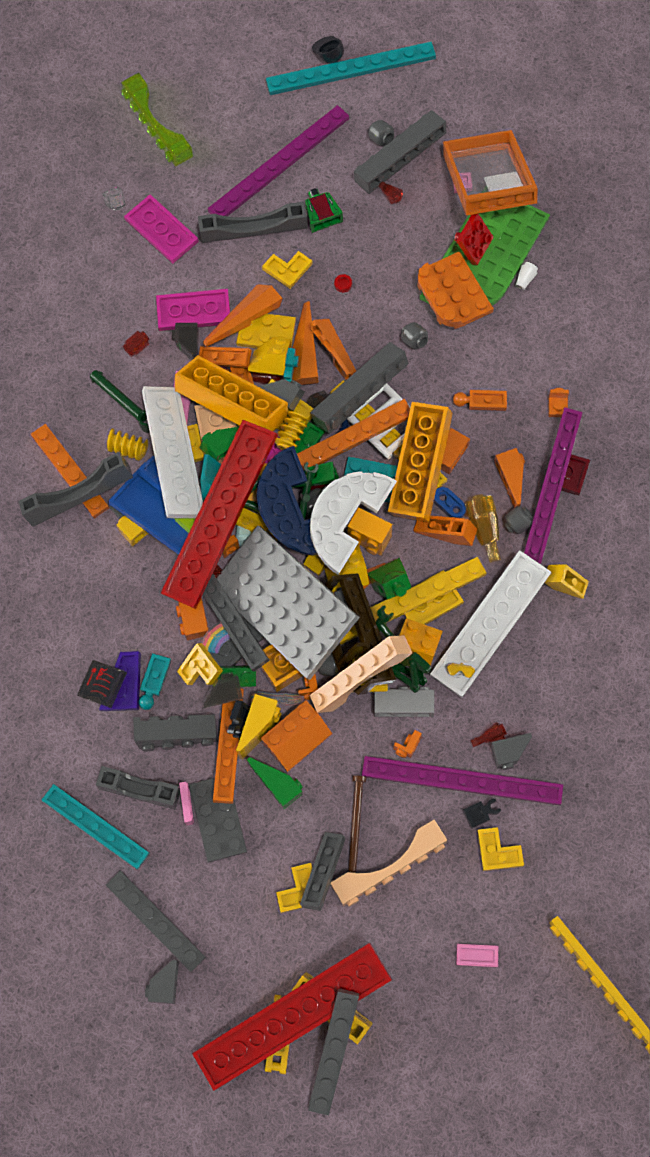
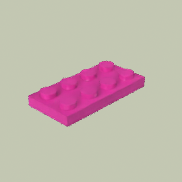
M148 195L124 216L125 220L172 264L199 242L198 237L152 195Z
M228 289L156 295L159 331L217 326L230 313Z

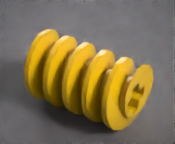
M288 411L287 415L289 418L284 419L287 425L282 424L280 426L283 431L277 432L280 438H276V446L282 450L292 446L297 447L293 441H300L297 433H304L300 428H307L304 420L310 421L308 418L300 413Z
M112 428L107 439V449L109 452L115 453L120 451L122 456H129L131 459L135 458L137 461H140L147 452L148 439L144 443H142V437L135 441L136 436L132 435L129 439V433L127 432L122 437V431L120 430L115 435V429Z

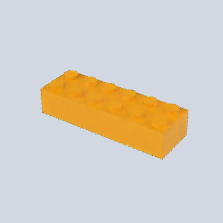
M199 355L175 374L176 392L239 426L242 420H246L274 431L287 418L288 402Z
M418 402L411 403L395 476L397 482L392 489L388 512L392 516L424 522L430 521L453 415L449 407Z

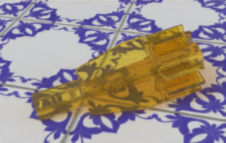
M475 495L471 501H466L465 503L468 517H470V521L477 528L476 536L481 546H486L490 563L500 561L501 558L496 543L499 540V526L493 496Z

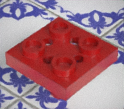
M479 213L471 215L462 232L455 234V242L460 246L472 265L479 264L494 238Z

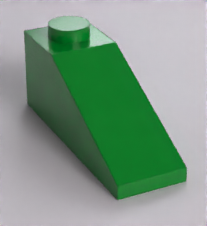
M239 427L219 429L212 434L208 432L202 437L201 450L216 461H219L226 456Z
M251 757L246 759L249 766L283 809L303 795L301 790L303 786L297 778L293 780L290 775Z

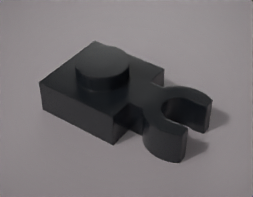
M236 700L230 716L233 722L229 725L227 733L233 734L234 738L241 737L251 708L243 701Z
M496 799L489 800L486 806H483L480 801L463 809L471 829L490 821L489 814L497 815L501 812L500 808L497 810L491 808V804L495 803Z

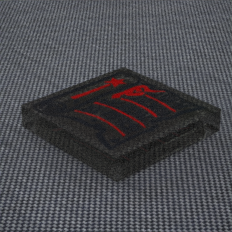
M92 660L77 696L112 708L127 672Z

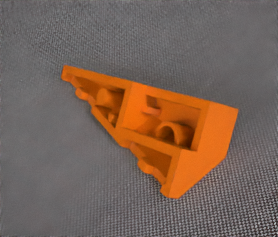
M256 285L204 339L203 343L208 347L250 326L251 321L279 308L283 298L272 285Z
M315 319L311 321V331L333 356V365L343 378L347 380L356 372V369L330 319Z

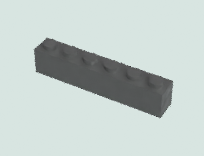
M432 110L424 114L417 122L410 125L403 133L397 135L389 144L383 146L379 152L372 155L365 163L359 165L354 170L355 182L368 194L373 192L447 133L446 121Z
M389 342L310 412L314 423L328 434L337 429L340 424L409 364L405 351Z

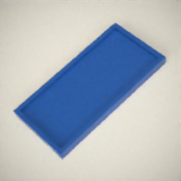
M136 471L133 474V478L127 480L110 498L109 505L179 555L189 533L174 518H167L162 493L138 475Z

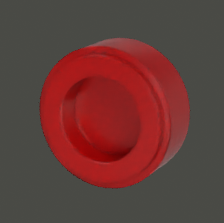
M346 274L338 275L334 281L335 289L341 293L351 290V277Z

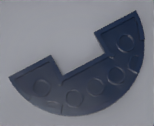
M292 446L275 455L264 468L257 487L258 508L265 525L281 543L303 554L318 555L311 539L310 519L304 521L291 488L307 482L296 450Z

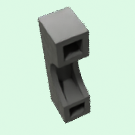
M101 766L96 782L99 790L174 810L180 796L179 786L161 781L155 782L140 779Z

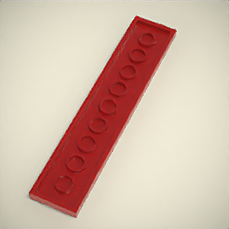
M242 420L161 594L191 608H197L278 436L277 433Z
M368 943L192 1054L213 1091L329 1020L332 1015L338 988L359 993V1001L392 981V977L372 944Z

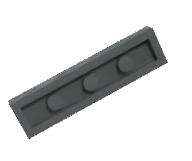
M324 833L300 902L302 908L322 910L345 842L344 835Z

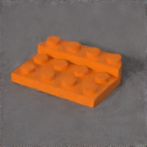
M460 251L429 265L427 262L419 269L418 289L419 291L422 290L440 325L444 324L457 329L493 313L494 308Z

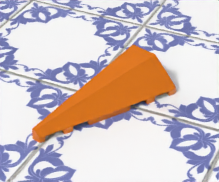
M310 301L303 305L293 348L296 349V356H299L298 367H294L292 379L301 385L319 383L314 335L311 331Z

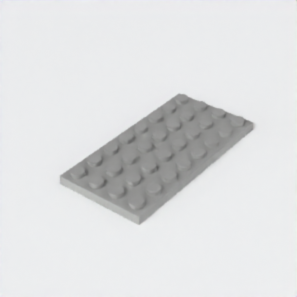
M260 526L255 528L217 577L238 612L309 680L360 618Z

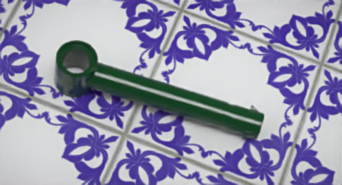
M94 370L90 374L92 383L95 382L137 419L143 432L150 433L148 423H144L147 420L146 410H142L103 376V372Z

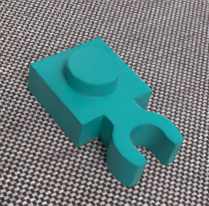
M288 348L284 379L289 382L292 381L294 367H298L299 356H296L295 348Z

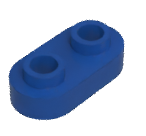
M446 487L436 489L435 504L449 517L463 518L466 513L465 503ZM445 496L446 500L442 501L440 497ZM457 508L460 512L454 513L453 509Z

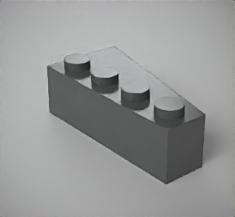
M215 714L189 715L187 719H183L181 716H170L167 720L155 716L150 717L147 721H140V717H133L134 741L138 748L145 752L153 751L157 747L169 750L178 745H182L183 748H190L194 744L202 743V746L213 745V742H218Z

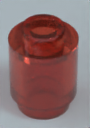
M137 330L124 341L125 344L122 347L130 357L137 356L149 345L148 340L150 339L144 331L140 333Z

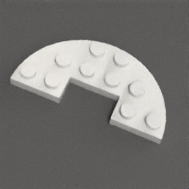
M354 472L334 480L319 495L310 518L311 539L321 560L337 575L359 543L344 533V528L360 503L377 514L397 482L393 478L375 472Z

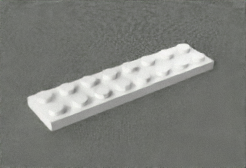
M144 386L142 395L167 518H196L203 505L181 395L175 391L174 387Z
M519 550L430 673V676L462 698L552 572ZM451 663H463L475 668V672L470 678H467L462 671L455 675H450L447 666Z

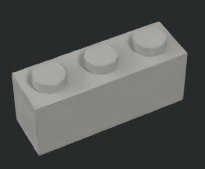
M388 687V691L375 692V717H434V690H430L429 687H420V690L414 693L409 687H399L398 690Z

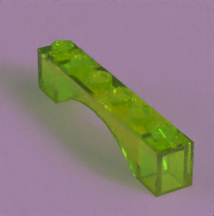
M140 73L122 81L123 89L121 93L123 97L129 99L132 110L138 112L141 123L147 125L148 133L151 137L154 136L156 138V144L159 149L165 151L164 154L168 162L172 161L176 167L192 158V147L182 134L165 128L153 117L148 105L150 95L148 84Z

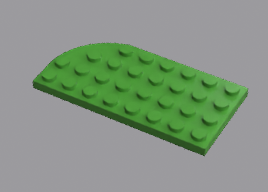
M487 186L482 193L489 192ZM531 205L479 213L494 237L479 264L472 265L460 246L455 242V238L443 258L460 251L493 306L507 292L521 265L549 220L550 214ZM468 215L459 232H462L471 215ZM422 292L420 295V300L429 304V302L427 301L426 297Z

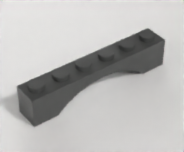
M304 202L286 204L272 212L251 217H228L218 214L198 216L202 243L307 228Z
M119 451L103 459L91 475L74 486L55 492L34 493L20 500L19 505L22 515L34 527L132 479L133 475L130 466Z

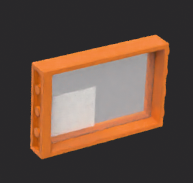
M512 130L443 141V156L466 216L537 204L538 188Z

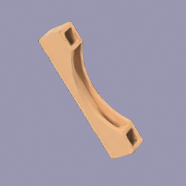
M405 636L387 637L312 693L310 697L317 713L333 712L343 705L348 696L362 683L376 674L399 664L413 654Z
M432 820L417 830L408 850L392 865L371 873L347 872L331 882L330 885L341 904L350 907L359 901L358 897L364 893L368 896L375 892L377 885L390 883L394 880L392 876L400 873L402 875L411 869L410 865L417 862L420 864L427 860V855L434 851L436 854L445 848L444 844L447 843V839L436 821Z

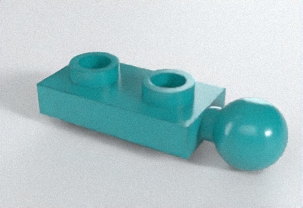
M152 653L140 691L145 693L139 699L141 709L150 710L154 706L153 695L160 696L171 664L170 658Z

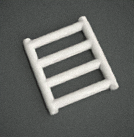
M385 384L347 419L353 425L360 422L354 415L383 391L391 398L370 416L403 399L388 384ZM396 426L369 439L387 459H390L393 456L392 453L403 444L405 433L387 448L379 440Z

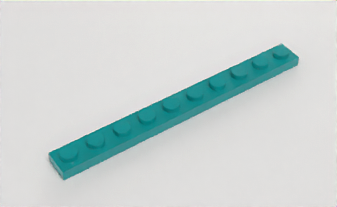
M431 41L267 77L266 83L269 94L275 95L436 59V53Z

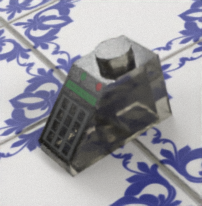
M175 323V330H172V340L176 342L177 348L190 360H193L198 355V324Z
M232 672L221 674V678H217L202 701L203 707L207 708L243 699L238 675H233Z

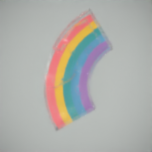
M219 622L206 632L201 643L209 653L219 654L222 645L231 637L222 623Z
M258 691L252 693L250 699L253 702L254 696L257 694L277 700L278 703H283L284 705H300L304 702V696L288 692L270 693Z

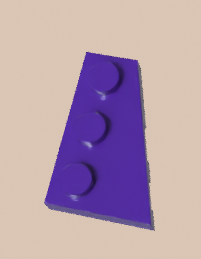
M139 651L120 652L113 672L114 674L116 672L120 673L111 686V692V688H108L109 691L105 698L108 696L106 704L101 703L100 711L139 710L141 653Z

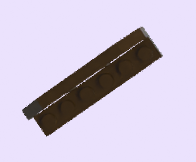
M358 573L335 575L325 584L332 592L334 587L340 583L348 607L360 617L354 624L360 643H356L345 655L340 643L332 652L339 673L345 670L348 664L362 650L366 654L382 642ZM392 667L373 676V679H369L363 686H358L353 692L357 695L367 694L375 685L393 683L396 678Z

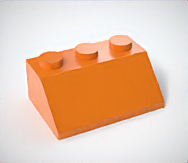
M305 700L261 737V741L282 767L289 772L331 736L332 732L317 711Z

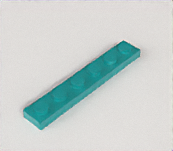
M53 784L42 798L45 804L138 870L150 853L56 785Z

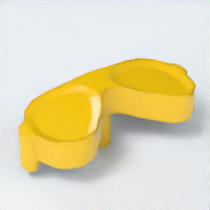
M451 663L447 666L450 675H455L462 671L467 678H470L475 672V668L463 663Z

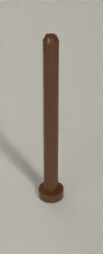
M364 776L352 777V782H355L348 866L350 873H355L357 868L363 783H366V777Z

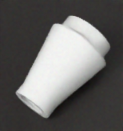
M525 262L524 265H521L515 286L525 290L527 285L538 274L537 266L530 262Z

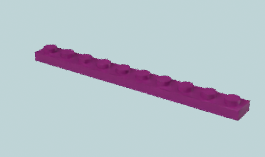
M338 105L335 106L208 207V212L210 214L229 216L348 121L349 115Z
M565 407L524 554L541 564L583 413Z
M368 756L364 758L362 776L366 778L559 806L562 803L563 784Z

